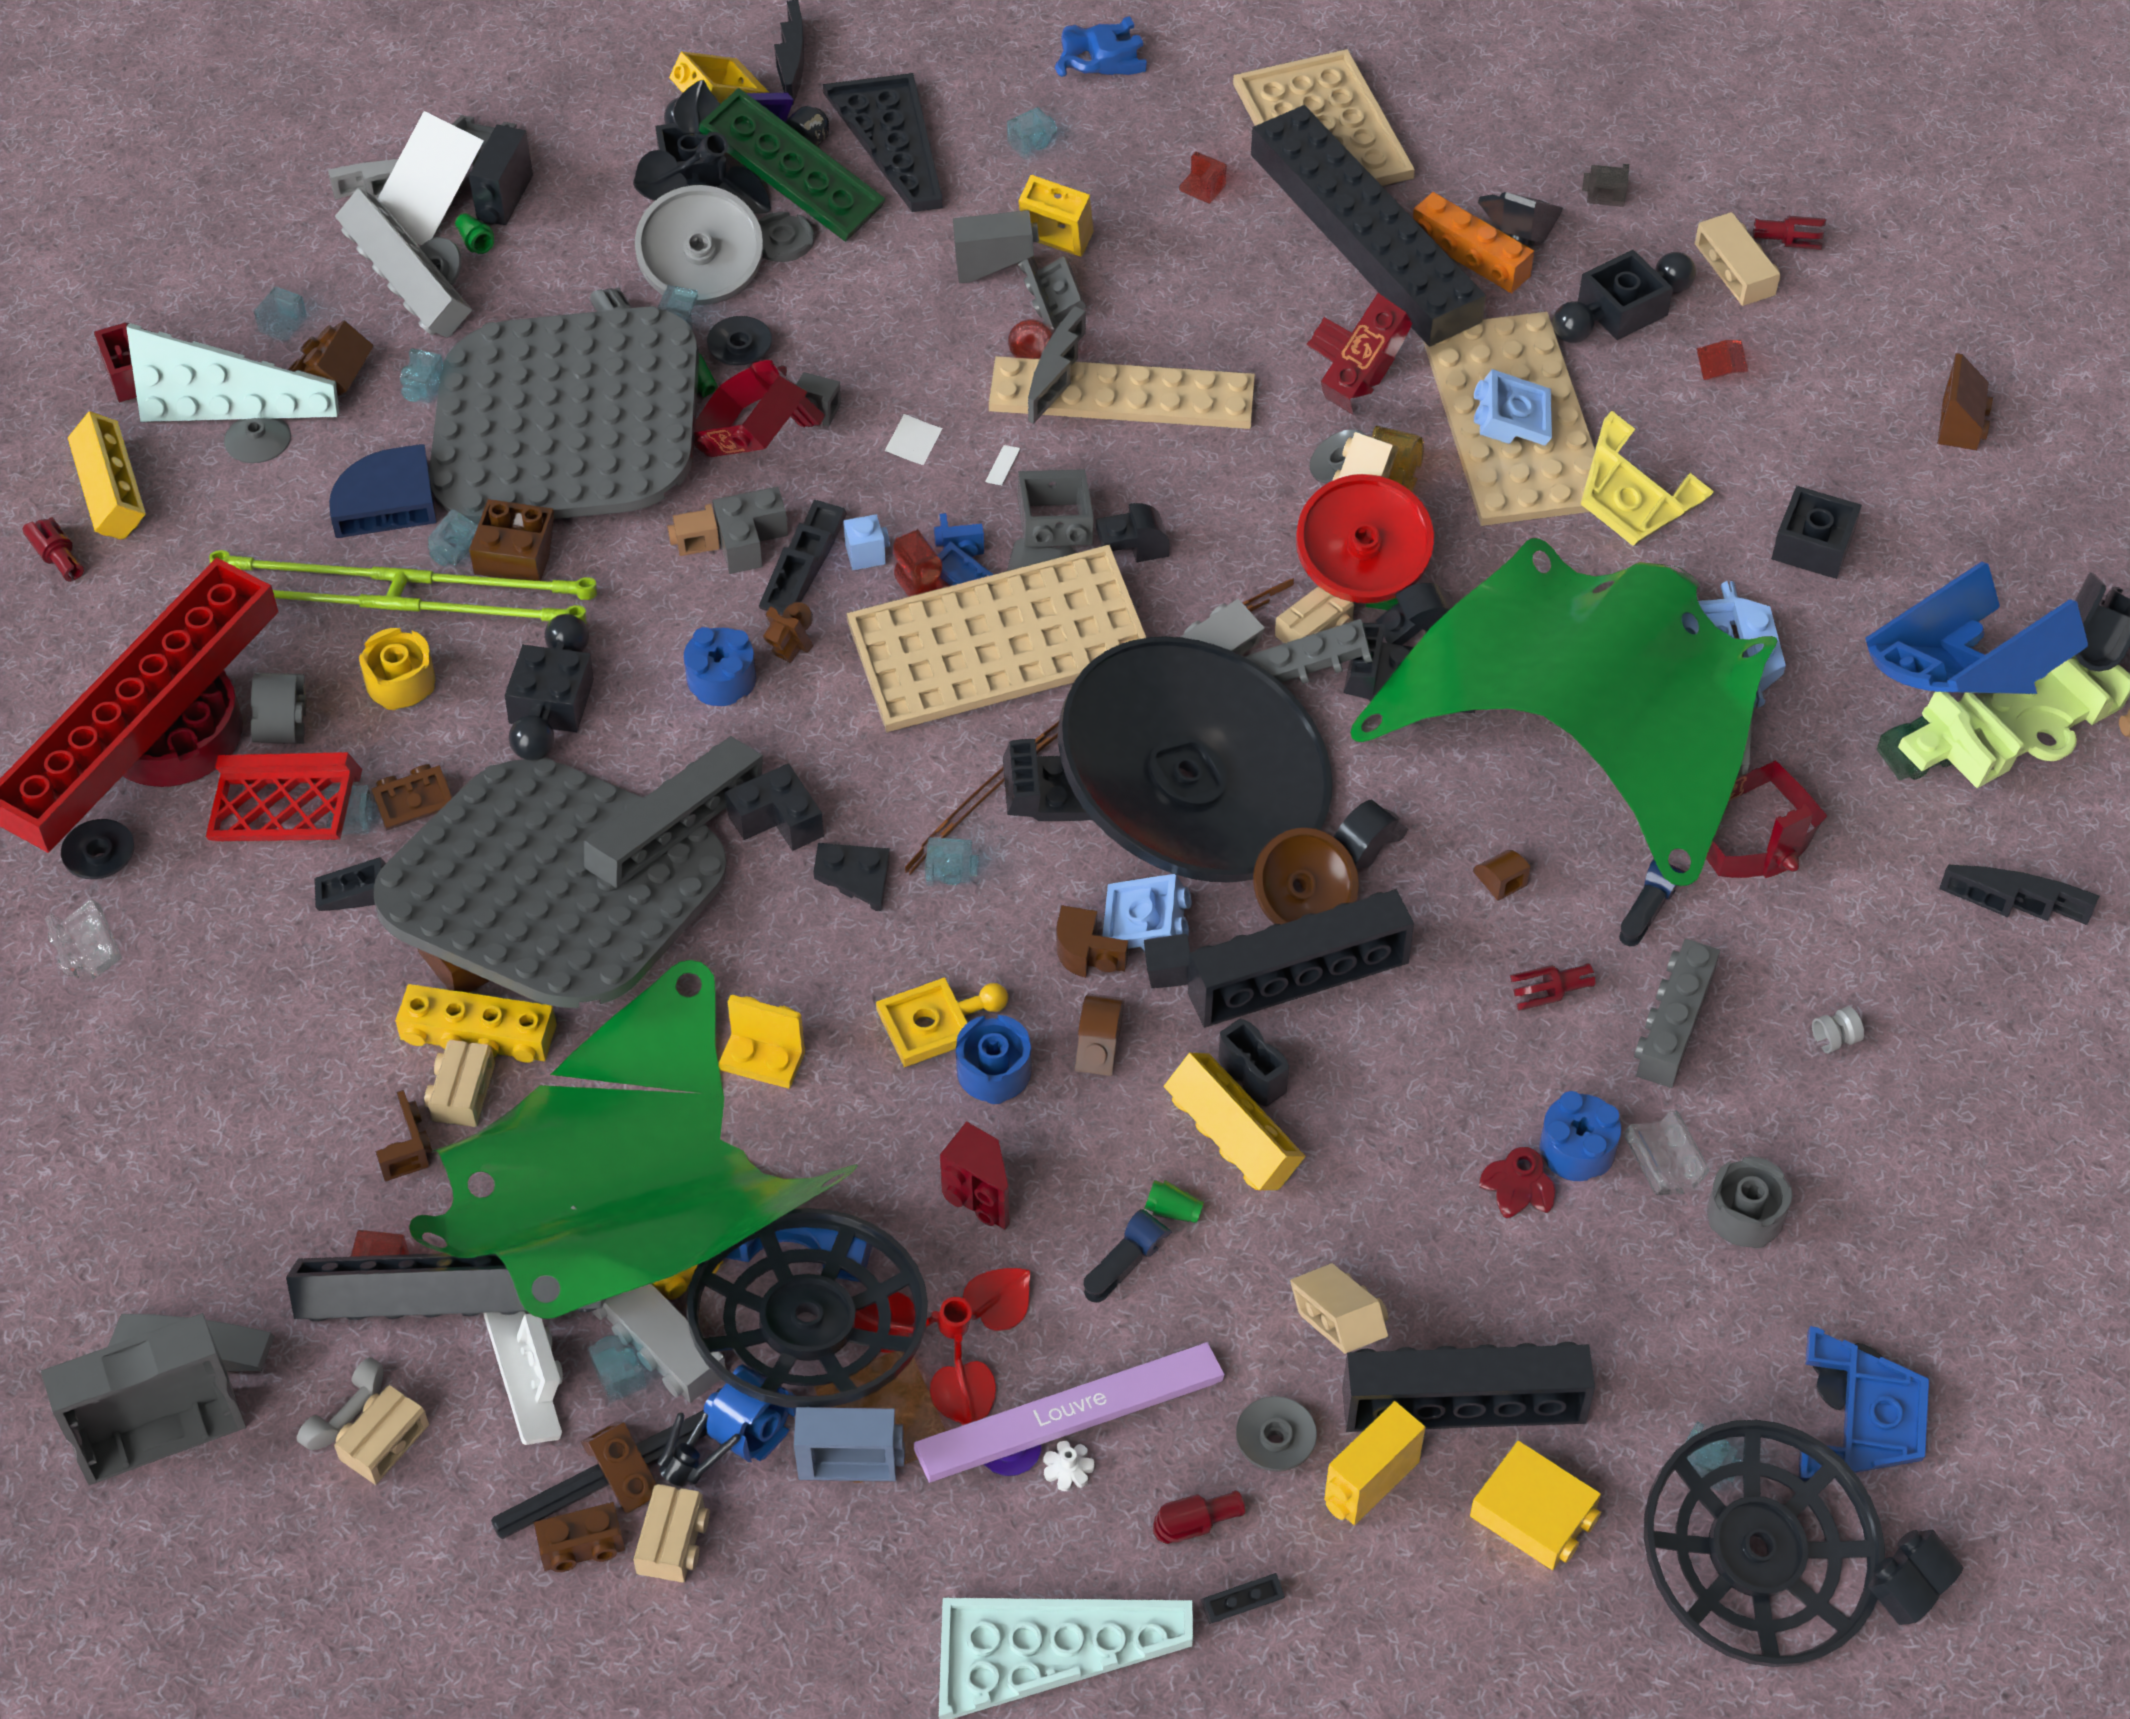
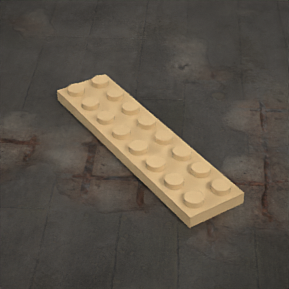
M995 357L989 411L1028 414V396L1033 375L1040 359ZM1075 362L1071 366V384L1042 415L1250 429L1255 374Z

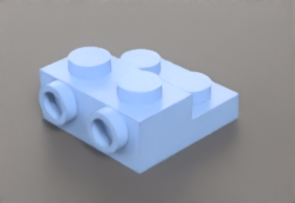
M1491 369L1484 380H1480L1477 383L1474 399L1480 400V405L1475 412L1474 423L1480 425V435L1508 444L1517 436L1544 446L1547 445L1552 438L1550 388Z
M1175 874L1108 884L1102 936L1127 940L1128 949L1142 947L1144 952V940L1187 934L1189 936L1188 922L1184 917V909L1191 908L1192 904L1188 887H1184Z

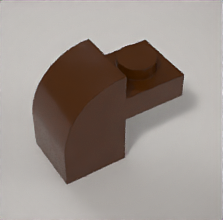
M1061 905L1056 926V948L1062 965L1073 974L1085 978L1089 966L1096 967L1098 970L1107 973L1114 972L1115 970L1125 972L1128 961V941L1097 936V911Z
M1091 993L1085 996L1078 1030L1079 1039L1075 1071L1107 1076L1113 1075L1117 1039L1121 1032L1125 998Z

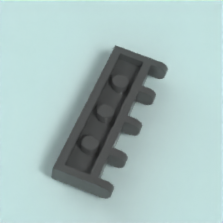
M1361 619L1244 656L1266 670L1280 682L1300 676L1302 684L1310 682L1309 673L1333 666L1335 672L1339 673L1343 671L1341 663L1361 656L1366 664L1373 662L1365 626Z

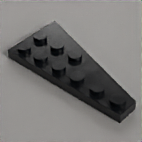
M908 73L823 84V94L911 212L943 208L942 195L914 74Z

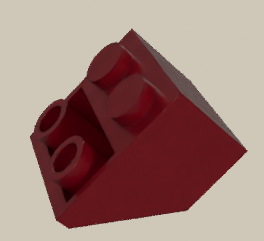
M126 322L94 331L102 361L119 403L137 397L127 334L129 323Z
M966 1121L940 1153L942 1193L945 1199L956 1207L965 1206L974 1211L977 1218L988 1226L996 1224L1006 1230L1010 1224L1009 1186L999 1140Z

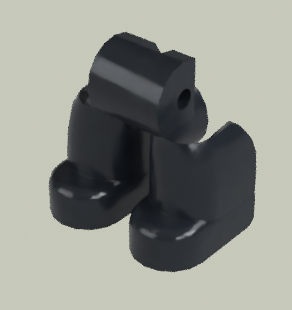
M2090 572L2075 599L2079 607L2088 646L2074 657L2087 669L2100 672L2110 670L2118 665L2130 648V598L2122 594L2123 589L2116 586L2112 587L2107 595H2105L2106 585L2096 574Z

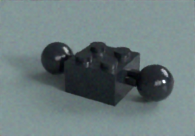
M676 98L665 109V124L655 126L658 150L670 153L675 158L677 167H679L696 154L697 146L702 140H697L695 133L683 134L677 129L673 120V109L678 100ZM698 160L681 172L687 181V186L706 185L718 188L723 183L719 179L718 162L713 165H707ZM725 162V176H726V175H727V172H726V162Z
M1630 250L1582 274L1578 302L1564 303L1556 310L1553 317L1554 331L1563 341L1577 343L1585 340L1591 334L1594 322L1598 321L1616 340H1619L1668 316L1672 293L1685 291L1694 282L1696 277L1695 264L1685 253L1670 252L1659 259L1654 270L1636 251Z
M560 614L549 621L544 633L547 647L522 644L504 695L508 722L513 724L509 731V744L513 752L525 760H538L550 752L554 744L553 730L577 733L587 704L594 677L591 653H584L582 651L588 644L589 631L585 622L573 614Z

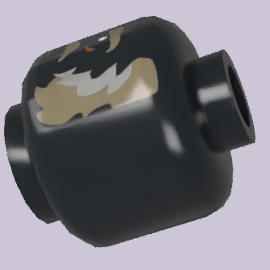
M802 106L785 121L787 125L815 146H818L829 136V120L826 114L819 108Z

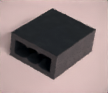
M496 125L469 174L477 220H482L487 224L507 225L533 177L526 130Z

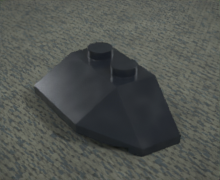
M1503 192L1500 196L1494 194L1480 196L1478 204L1501 231L1509 233L1510 237L1529 246H1534L1535 241L1545 242L1563 209L1541 200Z

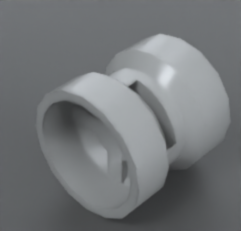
M1849 1006L1837 1010L1834 1016L1823 1015L1815 1018L1812 1022V1031L1816 1041L1827 1038L1830 1044L1821 1047L1824 1053L1827 1054L1839 1050L1844 1043L1852 1045L1862 1041L1864 1038L1862 1021L1857 1012Z

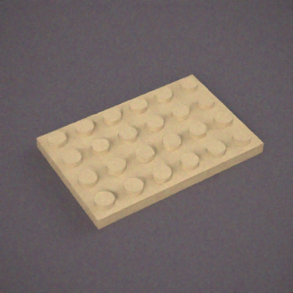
M1348 49L1234 75L1233 85L1255 126L1305 105L1382 186L1414 179L1415 169Z

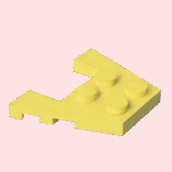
M1611 411L1603 421L1581 505L1634 546L1708 499L1714 491L1690 473L1672 496L1618 454L1635 428Z

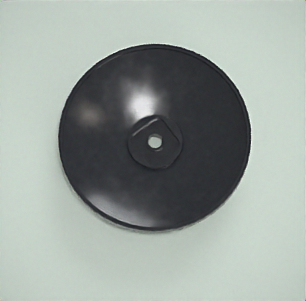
M1147 637L1122 643L1103 652L1081 671L1063 703L1059 716L1058 748L1061 763L1073 793L1087 814L1111 839L1131 854L1159 869L1182 877L1207 882L1230 883L1253 880L1257 858L1270 840L1285 831L1295 828L1320 830L1324 824L1332 798V772L1328 752L1314 721L1297 698L1279 680L1254 662L1233 651L1204 641L1183 637ZM1182 768L1185 771L1191 772L1194 778L1185 777L1179 769Z

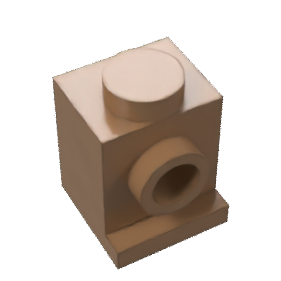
M712 504L705 505V510L673 515V525H667L670 545L677 544L679 556L720 549Z

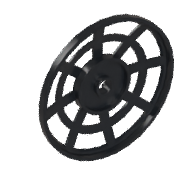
M815 1208L793 1209L716 1256L698 1264L689 1284L687 1298L689 1331L695 1348L706 1365L721 1380L739 1392L762 1402L791 1408H825L850 1403L877 1392L890 1383L909 1365L919 1349L926 1330L928 1309L926 1286L920 1270L908 1251L896 1239L873 1223L856 1216L828 1209ZM807 1227L837 1231L838 1235L831 1252L819 1249H795L782 1252L775 1232L784 1229ZM757 1237L760 1238L767 1257L747 1268L734 1284L713 1273L717 1265L732 1251ZM853 1238L861 1239L880 1250L897 1266L900 1273L879 1283L877 1278L864 1266L846 1257ZM811 1262L825 1264L821 1275H793L788 1264ZM773 1270L778 1282L765 1293L764 1297L746 1290L758 1277ZM840 1270L846 1271L857 1278L868 1290L851 1297L848 1291L836 1282ZM705 1286L726 1297L723 1312L726 1336L703 1338L699 1309ZM909 1286L915 1307L912 1337L889 1335L891 1310L887 1297ZM876 1303L879 1316L877 1333L855 1328V1312ZM738 1304L759 1312V1329L738 1333L735 1320ZM809 1312L818 1318L811 1322H804L798 1319L797 1316L801 1313ZM848 1342L869 1347L859 1359L844 1368L835 1356V1353L840 1351ZM767 1343L781 1355L774 1367L771 1368L756 1359L746 1347ZM882 1349L904 1352L902 1357L889 1370L873 1381L856 1387L849 1378L867 1367L879 1355ZM734 1350L736 1355L749 1368L767 1378L760 1388L743 1381L728 1371L711 1353ZM796 1360H819L827 1374L803 1376L789 1373ZM783 1383L796 1386H819L833 1383L840 1393L808 1397L785 1395L777 1392Z
M1757 1419L1736 1420L1712 1426L1691 1437L1672 1453L1659 1470L1649 1491L1644 1513V1543L1647 1561L1655 1584L1668 1607L1681 1623L1702 1642L1722 1654L1753 1665L1768 1667L1798 1666L1818 1660L1842 1647L1860 1631L1872 1614L1878 1598L1869 1589L1868 1585L1875 1576L1873 1573L1874 1568L1885 1559V1543L1880 1519L1870 1495L1854 1471L1833 1450L1809 1434L1781 1423ZM1730 1437H1744L1743 1462L1720 1466L1702 1478L1687 1459L1694 1451L1712 1442ZM1761 1438L1773 1439L1793 1446L1812 1457L1822 1467L1805 1483L1785 1469L1768 1463H1761ZM1676 1471L1690 1491L1685 1496L1679 1509L1675 1533L1655 1531L1654 1518L1659 1497L1668 1478ZM1743 1476L1744 1497L1735 1500L1727 1507L1710 1489L1711 1486L1724 1479ZM1760 1477L1777 1481L1790 1488L1795 1494L1785 1505L1771 1498L1763 1497L1760 1492ZM1834 1478L1843 1487L1854 1505L1863 1528L1865 1540L1840 1541L1834 1519L1825 1503L1818 1496ZM1698 1500L1715 1518L1710 1528L1709 1537L1687 1535L1690 1516ZM1807 1506L1812 1509L1818 1519L1826 1542L1807 1541L1806 1533L1797 1519V1516ZM1751 1537H1759L1766 1543V1556L1761 1557L1753 1553L1749 1545ZM1656 1548L1677 1551L1683 1575L1692 1591L1698 1597V1600L1687 1612L1677 1601L1665 1580L1657 1558ZM1689 1553L1710 1555L1719 1576L1707 1589L1702 1585L1695 1573ZM1842 1558H1867V1572L1863 1592L1854 1612L1847 1618L1828 1603L1839 1582ZM1808 1559H1827L1825 1579L1818 1594L1799 1579L1806 1568ZM1731 1588L1745 1595L1752 1596L1755 1619L1737 1614L1723 1606L1719 1601ZM1787 1590L1806 1605L1803 1610L1792 1616L1772 1620L1769 1597ZM1712 1611L1732 1625L1749 1631L1758 1632L1762 1655L1748 1653L1731 1647L1712 1636L1699 1624ZM1816 1615L1837 1630L1831 1638L1812 1649L1792 1655H1780L1775 1632L1797 1628L1813 1619Z

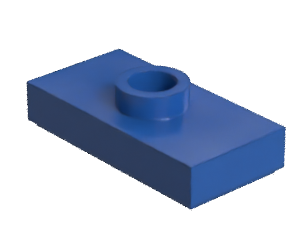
M952 542L930 562L928 568L950 586L994 575Z

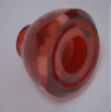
M1026 319L1020 321L1009 333V349L1015 358L1040 359L1044 348L1052 337V333L1039 320Z

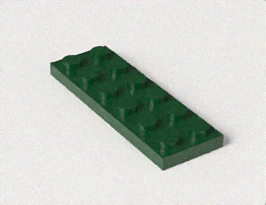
M740 88L736 89L700 122L699 132L702 134H708L709 132L722 134L728 142V154L845 242L884 204L885 198Z

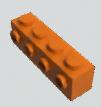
M1432 192L1414 208L1413 219L1455 261L1511 294L1531 277L1534 258L1533 249L1435 192Z

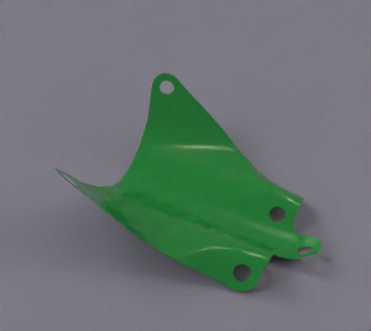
M1531 538L1521 546L1512 558L1455 604L1427 631L1373 700L1357 717L1351 728V738L1356 742H1366L1425 718L1468 710L1515 709L1544 716L1572 735L1603 768L1634 812L1663 877L1671 884L1687 886L1698 879L1727 807L1742 764L1765 663L1773 652L1778 640L1773 636L1735 639L1718 629L1699 605L1696 590L1700 584L1690 573L1680 567L1678 568L1684 573L1664 566L1665 564L1639 562L1613 574L1591 576L1573 570L1563 562L1546 541L1539 538ZM1536 551H1542L1548 555L1551 568L1547 573H1542L1536 569L1533 563V555ZM1608 581H1614L1613 585L1606 590L1593 593V590L1599 585ZM1686 612L1691 613L1698 621L1699 631L1695 635L1688 633L1683 626L1682 616ZM1756 644H1764L1763 649L1757 654L1748 658L1742 657L1743 652L1749 647ZM1374 714L1382 716V722L1376 729L1370 732L1362 731V724L1368 717ZM1674 849H1683L1690 856V868L1684 873L1675 872L1669 865V855Z
M686 960L678 962L669 968L650 987L611 1017L574 1050L550 1075L693 1093L540 1085L512 1110L480 1132L454 1144L433 1150L439 1153L453 1191V1202L450 1209L443 1215H417L411 1219L409 1230L411 1236L420 1244L458 1258L496 1254L506 1266L524 1309L533 1316L542 1319L556 1318L592 1303L669 1278L716 1256L839 1183L856 1170L858 1165H850L814 1178L783 1179L762 1173L748 1160L743 1150L720 1140L725 1097L715 1047L714 975L703 963ZM692 973L700 978L702 983L701 990L695 996L684 997L678 993L676 983L683 974ZM477 1172L488 1173L494 1180V1190L486 1197L474 1196L468 1189L469 1178ZM845 1172V1174L835 1182L825 1187H822L823 1184H825L833 1177ZM424 1233H432L440 1236L445 1240L447 1246L442 1248L424 1241L422 1235ZM547 1275L557 1280L560 1285V1292L555 1300L544 1303L534 1297L532 1286L537 1278Z

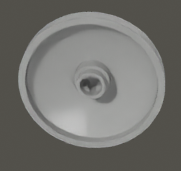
M693 185L672 190L659 197L647 208L637 226L635 251L640 271L657 292L668 299L682 304L705 305L732 298L751 283L762 261L763 238L761 227L755 214L744 201L734 194L717 187Z

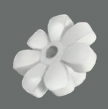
M1061 1441L1057 1443L1058 1453L1053 1451L1046 1452L1043 1462L1048 1465L1044 1469V1476L1047 1481L1052 1482L1058 1479L1057 1486L1062 1491H1068L1071 1488L1072 1482L1079 1488L1088 1484V1476L1085 1473H1092L1095 1465L1094 1459L1085 1458L1088 1449L1084 1445L1078 1444L1073 1449L1068 1441Z

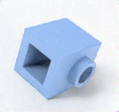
M877 514L844 520L845 546L852 570L886 564L885 547H890L889 535L886 527H880Z

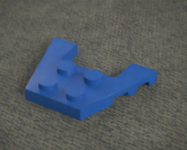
M1810 1326L1807 1332L1805 1365L1847 1371L1843 1447L1826 1446L1839 1455L1854 1473L1922 1461L1925 1458L1929 1379L1883 1357H1880V1359L1859 1350L1858 1346L1846 1340L1842 1342L1824 1334V1330ZM1800 1451L1799 1478L1802 1481H1808L1822 1465Z

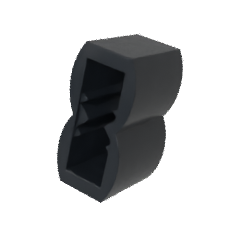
M1240 1018L1220 1031L1219 1062L1230 1076L1243 1082L1246 1092L1253 1100L1261 1105L1268 1106L1287 1093L1288 1062L1278 1049L1264 1043L1262 1034L1252 1023Z
M1933 1529L1919 1532L1912 1530L1905 1534L1898 1541L1899 1549L1894 1556L1884 1559L1873 1570L1875 1576L1868 1587L1899 1625L1916 1623L1923 1618L1935 1605L1939 1596L1957 1580L1964 1569Z

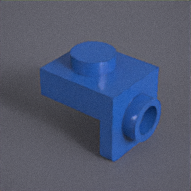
M946 513L939 514L940 526L934 527L936 547L942 546L944 549L952 542L970 557L984 554L982 524L948 527Z

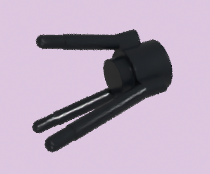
M680 1412L677 1414L665 1450L657 1462L660 1465L659 1472L667 1481L676 1486H686L689 1481L692 1484H697L703 1473L741 1439L740 1435L734 1434L699 1465L698 1459L700 1454L694 1448V1445L707 1425L708 1415L703 1412L686 1443H680L678 1447H675L685 1415Z

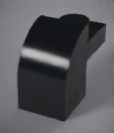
M1143 503L1129 504V513L1096 519V530L1101 546L1110 545L1112 551L1132 548L1136 563L1169 557V539L1160 513L1153 506Z
M1415 584L1395 594L1398 603L1380 616L1376 622L1377 624L1385 625L1384 637L1387 643L1403 645L1422 629L1427 632L1455 605V602L1450 593L1437 584Z
M1371 799L1360 804L1346 817L1335 833L1334 838L1349 852L1356 869L1368 868L1373 864L1385 843L1402 840L1409 829L1399 822L1400 818L1394 812L1382 808Z

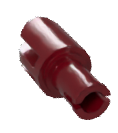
M1789 215L1783 221L1755 218L1753 239L1781 240L1784 247L1822 250L1823 244L1821 242L1793 240V238L1823 239L1824 230L1795 225L1822 227L1826 225V219Z
M53 517L38 520L36 523L32 521L24 525L22 528L23 534L45 563L55 564L66 581L71 582L72 578L76 580L83 575L84 567L71 553L73 543Z
M1587 963L1582 966L1559 971L1558 968L1550 965L1510 975L1511 982L1532 979L1543 975V982L1513 989L1515 997L1544 990L1549 995L1516 1003L1517 1010L1521 1011L1559 1002L1562 1000L1565 992L1594 987L1595 976L1579 978L1582 975L1594 973L1592 966Z
M1235 1490L1232 1493L1208 1500L1199 1494L1166 1503L1161 1506L1155 1516L1153 1534L1158 1541L1165 1544L1210 1533L1214 1523L1244 1516L1245 1505L1240 1492Z

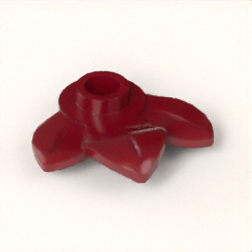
M1515 1148L1507 1155L1506 1160L1495 1161L1487 1165L1480 1177V1188L1488 1191H1497V1206L1504 1218H1511L1517 1215L1529 1203L1544 1213H1549L1553 1207L1555 1200L1554 1183L1543 1172V1160L1540 1154L1532 1148ZM1525 1159L1531 1163L1532 1167L1529 1170L1523 1171L1518 1168L1517 1162Z

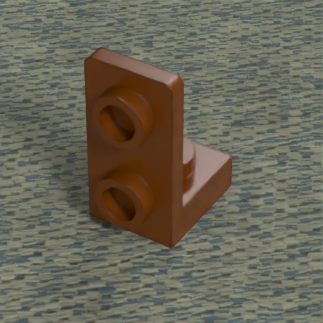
M404 1090L396 1093L411 1140L395 1142L384 1149L375 1151L385 1182L429 1167L426 1154L431 1153V1144L426 1130L418 1132L416 1124L422 1122L420 1112L415 1100L408 1102Z
M614 1422L580 1441L588 1456L596 1458L624 1512L629 1513L651 1500L654 1486L657 1484L624 1422Z

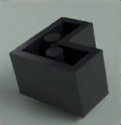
M789 763L725 791L728 817L743 840L776 826L791 850L794 851L824 837L822 812Z

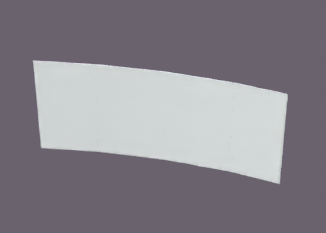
M904 414L885 451L924 465L943 428ZM1003 445L985 482L1002 486L1020 448Z

